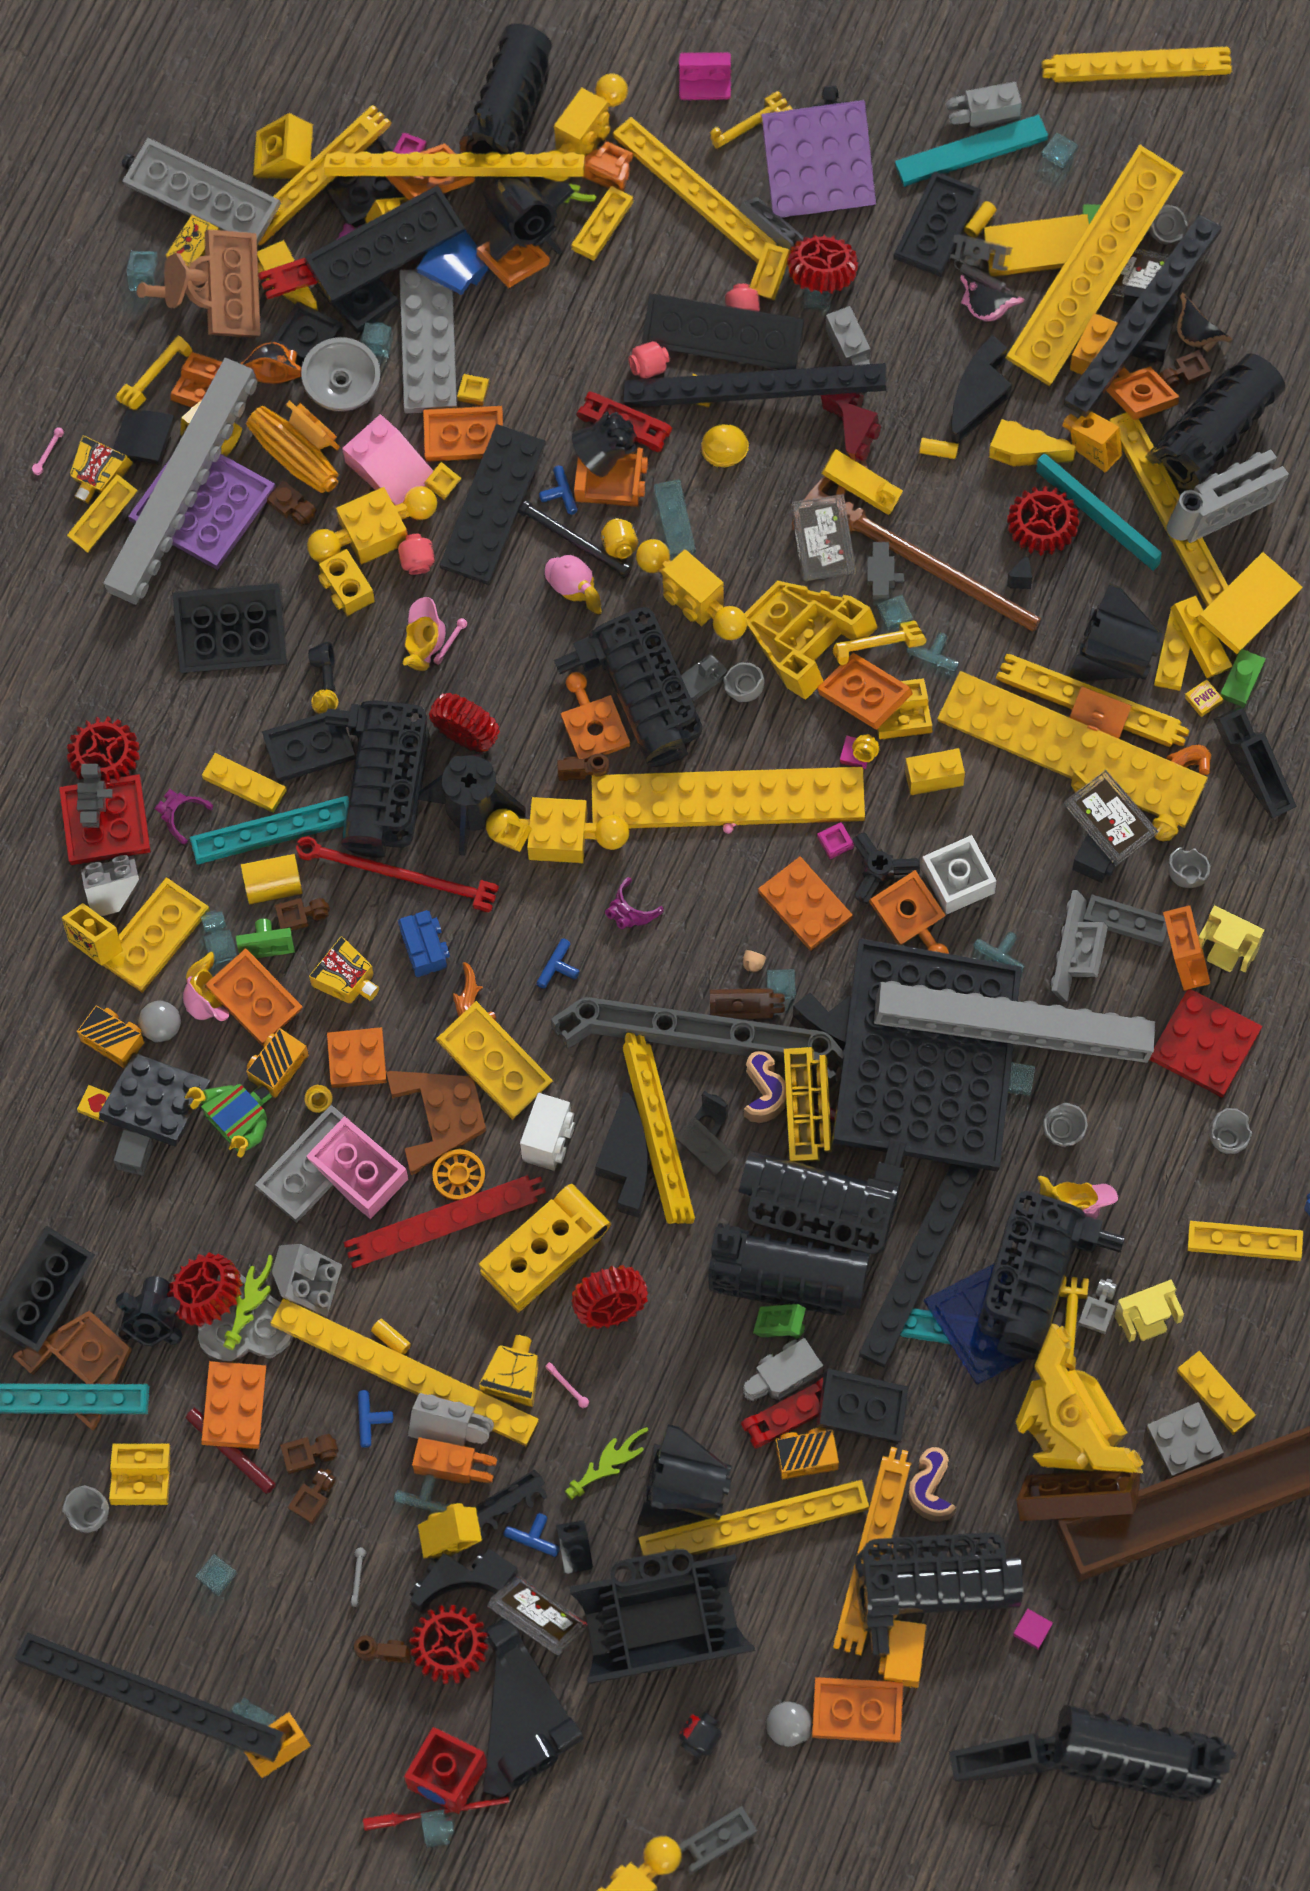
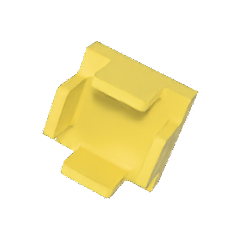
M1214 905L1208 921L1198 938L1201 949L1207 939L1215 943L1207 957L1209 963L1231 972L1239 957L1243 956L1244 959L1240 970L1246 972L1251 961L1254 960L1258 953L1264 929Z
M1172 1280L1119 1299L1115 1318L1118 1325L1122 1326L1129 1342L1135 1340L1136 1331L1141 1341L1165 1333L1167 1327L1164 1320L1170 1318L1171 1314L1176 1324L1182 1322L1184 1313L1175 1295L1176 1288Z

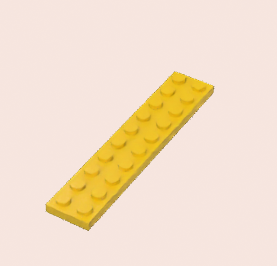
M1138 146L1005 359L1046 385H1051L1085 331L1093 313L1097 312L1184 172L1145 147Z
M962 671L959 672L937 718L938 722L1072 779L1073 772L1076 769L1092 784L1097 782L1094 786H1097L1105 778L1126 803L1130 802L1131 805L1134 804L1137 808L1156 816L1162 813L1171 815L1177 819L1179 826L1184 828L1208 780V777L1102 731L1091 730L1087 728L1088 725Z
M863 767L616 774L600 777L592 775L593 823H598L601 818L607 815H616L623 818L629 828L721 826L726 823L753 825L865 821Z

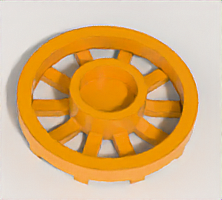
M457 1149L443 1154L433 1168L434 1185L437 1191L449 1200L458 1201L479 1193L485 1181V1169L482 1161L474 1153L467 1150ZM463 1155L466 1158L463 1163H458L457 1156ZM453 1156L454 1164L450 1166L445 1160ZM470 1159L477 1163L471 1168L467 1167ZM441 1164L448 1169L447 1173L438 1172ZM480 1169L481 1176L470 1175L471 1172ZM437 1177H448V1180L439 1184ZM469 1180L479 1181V1183L474 1187ZM452 1184L449 1193L442 1189ZM466 1185L472 1191L465 1194L463 1186ZM456 1187H459L461 1195H453Z

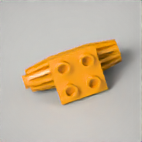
M291 401L286 404L293 410L290 421H287L265 406H260L251 413L246 422L247 427L263 448L290 473L320 493H324V491L330 492L337 486L338 473L320 451V449L330 445L338 450L340 446L334 441L337 436L301 403L297 407Z

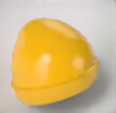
M718 425L709 429L704 435L701 443V452L705 460L713 466L729 467L743 460L748 452L749 442L745 434L738 427Z

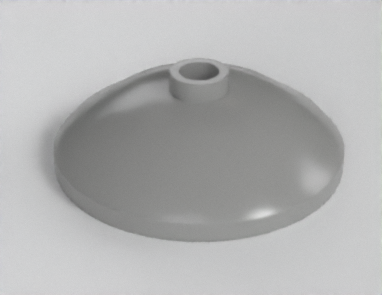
M332 338L317 344L307 354L302 365V383L308 396L318 405L334 411L352 410L364 405L376 393L380 383V366L374 353L363 343L350 338ZM339 380H344L346 383L343 385H339L337 382Z

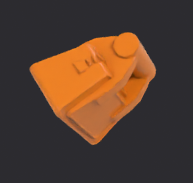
M606 141L600 149H594L585 157L583 177L608 189L613 186L624 192L629 178V163L632 161L634 153Z

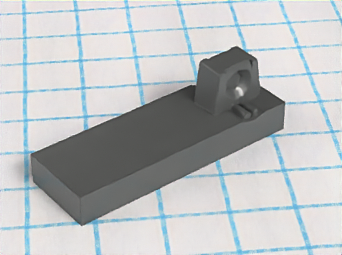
M710 653L702 661L683 673L681 677L692 702L721 682L728 673V670ZM671 684L669 687L672 693L667 694L671 695L674 692L681 691V688L677 690L675 685ZM681 700L676 702L679 710L684 708Z

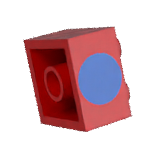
M433 1727L404 1775V1779L409 1790L459 1814L488 1764L483 1751Z

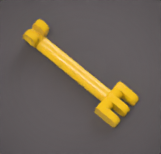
M777 91L765 98V105L767 106L765 109L723 134L718 127L714 128L710 132L712 143L718 149L762 122L761 114L793 110V108L787 106L788 102L785 99H781L782 95Z
M177 336L133 387L125 384L116 394V400L133 410H137L147 399L142 393L177 352L188 357L192 352L190 345L182 337Z
M909 621L900 623L899 631L835 643L833 654L840 665H845L849 661L850 651L905 641L908 648L924 645L927 639L917 622Z
M1065 1276L1059 1297H1067L1064 1328L1071 1336V1341L1069 1342L1071 1351L1065 1367L1072 1371L1075 1370L1076 1365L1074 1345L1078 1299H1087L1089 1279L1083 1278L1082 1288H1077V1277H1072L1071 1287H1065L1067 1283Z

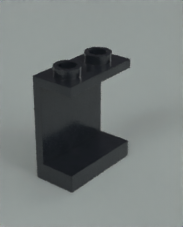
M1126 286L1119 324L1145 289ZM1178 295L1174 296L1131 356L1144 358L1149 362H1164Z

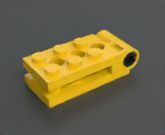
M569 1184L556 1195L554 1200L551 1199L485 1257L479 1263L480 1273L519 1313L602 1239L601 1237L609 1230L611 1223L573 1184ZM559 1230L567 1231V1233L562 1236L555 1234ZM539 1248L547 1250L543 1254L534 1253ZM517 1267L526 1268L525 1271L521 1273H516L513 1271Z

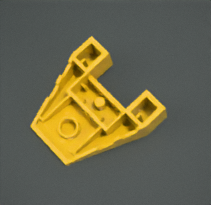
M777 581L744 613L747 618L748 629L787 689L805 700L823 682L815 660L841 634L850 640L869 637L878 628L871 608L852 596H833L830 592L821 590L820 593L809 591L805 586Z

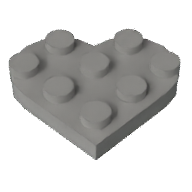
M241 1275L240 1279L243 1286L239 1288L242 1294L240 1297L245 1299L244 1287L246 1278ZM268 1295L257 1308L244 1315L252 1314L254 1319L240 1331L239 1335L242 1339L240 1344H236L234 1350L225 1348L223 1344L226 1340L224 1338L226 1331H232L237 1305H231L229 1308L231 1314L224 1313L222 1321L214 1319L212 1325L204 1323L202 1327L198 1326V1340L204 1353L215 1361L235 1363L248 1352L264 1356L265 1358H273L289 1346L293 1336L271 1326L270 1323L280 1305V1302L271 1295Z

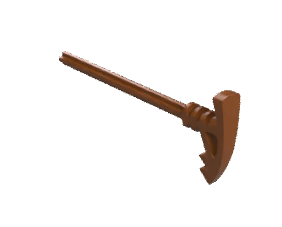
M862 460L860 464L868 469L866 460ZM825 476L803 500L805 503H801L799 508H806L837 502L840 527H845L846 523L848 525V532L854 533V531H859L876 542H889V549L1032 632L1037 629L1041 618L869 520L865 516V510L858 508L854 511V504L851 502L843 504L846 489L838 485L835 497L839 498H836V501L835 498L826 495L825 493L835 482ZM797 509L793 516L792 529L795 531L797 529V532L802 534Z

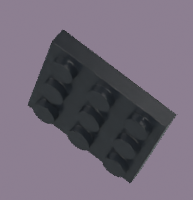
M380 135L363 152L383 154L392 152L382 135ZM336 176L324 187V190L346 224L352 225L354 228L366 222L365 217L375 200L405 197L385 176Z
M133 1053L101 1108L99 1120L176 1147L198 1109L190 1107L194 1099H185L187 1092L192 1087H197L201 1090L209 1089L210 1080Z

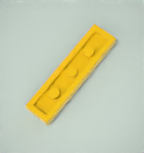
M1190 1221L1187 1251L1301 1261L1303 1231Z

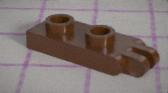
M773 989L710 990V1015L734 1019L772 1018L774 1013L785 1012V1005L780 1004L785 1001V995L774 993Z

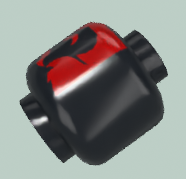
M705 1712L702 1717L692 1714L679 1733V1739L682 1741L680 1746L698 1758L702 1755L709 1756L722 1737L721 1730L716 1727L719 1721Z

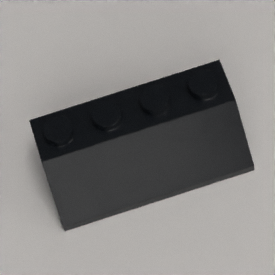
M48 1226L41 1230L0 1299V1336L12 1343L38 1352L95 1254Z

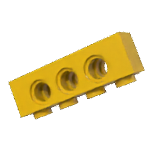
M812 1047L784 1049L790 1161L796 1163L820 1161L819 1148H824L825 1152H832L827 1057L819 1055L820 1060H814V1049ZM817 1064L818 1088H813L812 1065ZM818 1092L819 1116H815L813 1093ZM820 1120L821 1144H816L815 1121Z

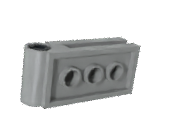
M1272 450L1262 454L1260 452L1255 453L1242 464L1235 463L1226 472L1219 475L1218 473L1212 474L1205 482L1195 486L1194 490L1183 492L1167 523V532L1176 540L1187 539L1189 543H1192L1275 502L1289 473L1283 466L1275 470L1272 469L1277 458Z

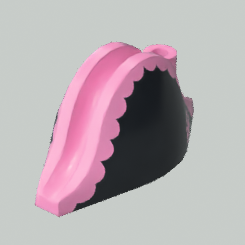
M961 275L960 279L966 287L961 303L966 305L969 311L980 320L987 322L995 321L1001 318L1009 308L1022 304L1025 300L1021 297L985 287Z

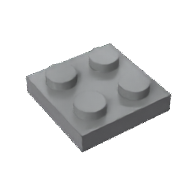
M1199 1402L1146 1426L1171 1478L1222 1457L1224 1454Z

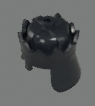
M607 411L594 425L572 433V444L577 455L591 472L600 477H605L619 459L635 452L637 448L633 444L636 437L633 424L629 420L626 421L618 412L609 415Z

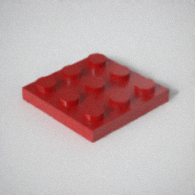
M140 774L121 777L119 781L113 778L110 779V784H106V789L113 790V798H106V812H100V828H83L82 823H80V812L77 810L78 784L59 787L70 865L114 859L121 855L132 856L151 852Z
M1188 989L1155 1045L1154 1052L1149 1060L1223 1098L1257 1039L1262 1026L1198 992Z

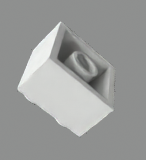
M972 835L922 857V871L945 915L995 894L996 879Z
M541 1093L537 1094L520 1142L523 1162L555 1171L557 1162H563L566 1153V1147H564L566 1137L571 1138L575 1128V1122H573L574 1113L571 1112L570 1102Z

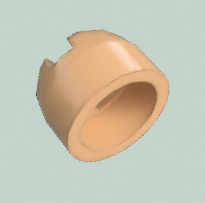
M746 950L742 964L747 971L758 972L764 966L766 957L760 953Z

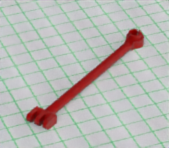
M308 836L302 837L297 841L296 851L302 860L307 861L313 858L319 859L320 857L474 899L473 909L484 912H491L493 906L483 901L493 903L496 898L494 894L486 891L497 893L499 889L498 885L480 880L477 889L324 848L317 844L315 839ZM305 848H311L312 852L309 854H305L302 852V850H304Z

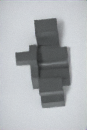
M954 235L953 242L958 244L956 253L950 254V258L965 260L966 255L971 256V259H967V264L979 266L981 259L989 260L990 254H995L992 268L1007 271L1008 267L1003 266L1006 255H1011L1012 247L964 235ZM975 250H980V253L976 254Z
M873 542V557H868V585H873V606H889V588H895V583H904V573H895L894 556L889 557V542Z
M81 764V775L84 778V783H78L77 810L80 812V823H82L83 828H100V812H106V798H113V790L106 789L105 782L101 781V768L98 767V764Z

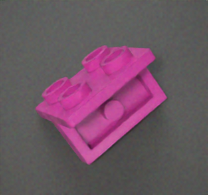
M730 53L680 54L681 100H722L731 98Z

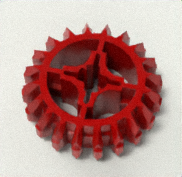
M825 234L822 237L813 235L811 239L804 237L803 241H796V245L791 247L787 263L790 277L794 279V284H800L801 289L809 288L810 292L820 291L821 294L823 291H828L832 294L833 290L842 291L843 287H849L850 283L854 281L856 271L858 270L856 251L852 250L851 245L845 244L844 239L836 240L835 236L828 238Z
M1045 485L1042 491H1038L1034 486L1032 494L1024 490L1022 498L1017 496L1014 499V504H1011L1009 507L1010 514L1007 516L1008 531L1013 534V542L1020 541L1019 547L1021 549L1028 546L1030 554L1034 550H1039L1040 556L1044 554V550H1048L1052 556L1055 548L1062 552L1064 544L1070 545L1072 537L1077 535L1079 519L1077 518V508H1073V499L1067 500L1066 492L1057 495V488L1049 492ZM1027 511H1030L1031 518L1028 523L1024 524L1022 517ZM1062 517L1065 524L1057 531L1055 529L1056 523Z
M441 694L434 701L429 712L430 721L435 728L439 729L440 733L447 736V739H451L471 751L487 752L494 745L500 732L499 725L490 716L489 712L484 711L474 701L471 702L465 697H460L458 694Z
M107 716L104 722H101L100 718L96 717V723L94 724L86 720L85 729L77 726L76 731L78 735H71L70 740L72 743L67 744L69 752L67 760L71 763V771L76 772L79 780L84 779L81 775V764H98V766L105 767L101 768V780H105L106 784H110V779L115 778L119 781L121 776H130L128 769L136 770L137 765L134 761L140 759V755L137 752L140 746L136 741V734L130 732V727L127 724L122 726L119 719L112 724L111 718ZM93 741L91 748L86 750V754L83 755L86 746ZM99 746L102 748L103 751L106 750L108 759L105 757L104 754H101ZM124 750L121 758L114 764L115 757L121 754L120 751Z
M210 1252L206 1256L198 1254L196 1260L189 1258V1262L185 1267L180 1265L181 1271L179 1274H173L175 1281L168 1284L171 1290L167 1293L168 1297H175L180 1301V1307L176 1316L191 1326L195 1324L199 1327H202L204 1323L212 1325L214 1319L222 1321L224 1313L231 1314L229 1308L231 1305H238L235 1298L242 1295L239 1288L243 1286L240 1272L232 1261L219 1253L214 1255Z
M612 1265L609 1269L603 1270L601 1268L597 1273L591 1272L590 1277L582 1278V1283L575 1286L576 1290L572 1292L573 1298L571 1300L574 1313L581 1324H586L587 1327L594 1326L596 1329L605 1326L608 1329L611 1325L616 1324L618 1326L623 1321L628 1322V1318L636 1317L637 1311L643 1310V1304L648 1301L646 1283L638 1271H634L632 1267L625 1268L624 1265H620L618 1268Z
M455 1605L450 1606L449 1613H445L444 1606H439L440 1614L435 1616L434 1611L429 1610V1621L423 1617L419 1619L423 1628H413V1633L419 1637L410 1638V1644L418 1647L413 1648L410 1652L412 1656L418 1657L414 1661L416 1667L425 1665L422 1669L424 1676L433 1671L432 1681L436 1682L439 1676L443 1675L444 1684H448L449 1676H453L455 1683H460L459 1674L463 1673L465 1678L469 1679L471 1678L469 1668L476 1672L480 1670L479 1665L475 1661L485 1662L486 1657L480 1652L489 1650L488 1644L483 1643V1641L487 1640L488 1635L485 1632H480L484 1628L483 1622L475 1623L477 1619L475 1613L470 1614L466 1618L467 1609L464 1607L460 1610L459 1614H456ZM454 1623L466 1629L453 1632L447 1630L443 1624ZM435 1629L439 1639L432 1646V1649L426 1652L427 1639ZM443 1634L445 1635L447 1640L449 1639L451 1643H454V1650L456 1655L453 1653L452 1649H449L448 1646H445ZM473 1637L471 1652L463 1659L460 1649L467 1643L466 1640ZM448 1657L452 1659L455 1665H441L434 1662L433 1659L437 1658L439 1660L440 1658Z

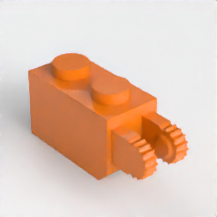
M418 1438L412 1466L414 1474L464 1484L470 1483L471 1480L492 1483L493 1475L473 1470L475 1463L496 1466L497 1459L490 1455L476 1453L474 1448Z

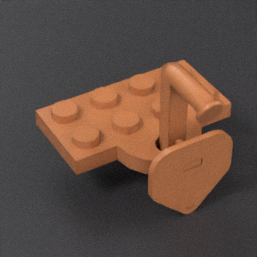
M207 230L204 232L205 256L195 259L187 266L181 255L174 253L168 256L165 262V286H152L141 282L137 287V295L140 298H165L169 308L181 305L186 293L194 304L208 310V335L248 338L261 336L256 233Z

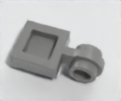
M1108 1278L1106 1281L1100 1280L1096 1291V1296L1100 1297L1099 1300L1088 1296L1079 1320L1080 1326L1106 1334L1115 1310L1114 1305L1106 1303L1107 1299L1112 1301L1117 1285L1112 1283L1113 1280Z

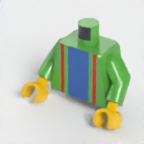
M241 1084L205 1090L197 1087L189 1089L185 1099H194L190 1107L196 1109L200 1103L203 1104L201 1107L204 1116L230 1143L228 1149L234 1148L238 1152V1157H243L246 1150L261 1143L267 1126L266 1112L261 1106L272 1098L269 1091L262 1084L250 1094Z

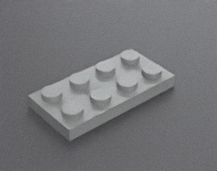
M332 1105L322 1113L255 1184L256 1189L296 1223L333 1185L306 1157L344 1117Z

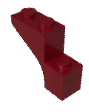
M862 393L820 395L823 409L836 414L844 422L845 447L848 457L859 464L862 460L865 461L869 455L873 439L876 440L881 432L877 413L861 408L864 400Z

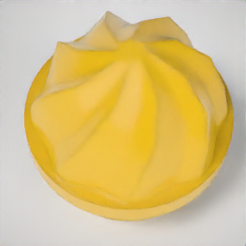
M319 690L312 697V708L317 714L324 713L327 709H337V695L330 690Z
M870 734L860 735L853 742V755L859 761L871 762L879 753L878 741Z
M1162 813L1152 822L1153 827L1157 831L1153 836L1159 841H1170L1178 833L1177 827L1179 824L1177 819L1171 815Z
M314 1085L306 1091L304 1101L309 1110L321 1113L332 1104V1094L327 1087Z

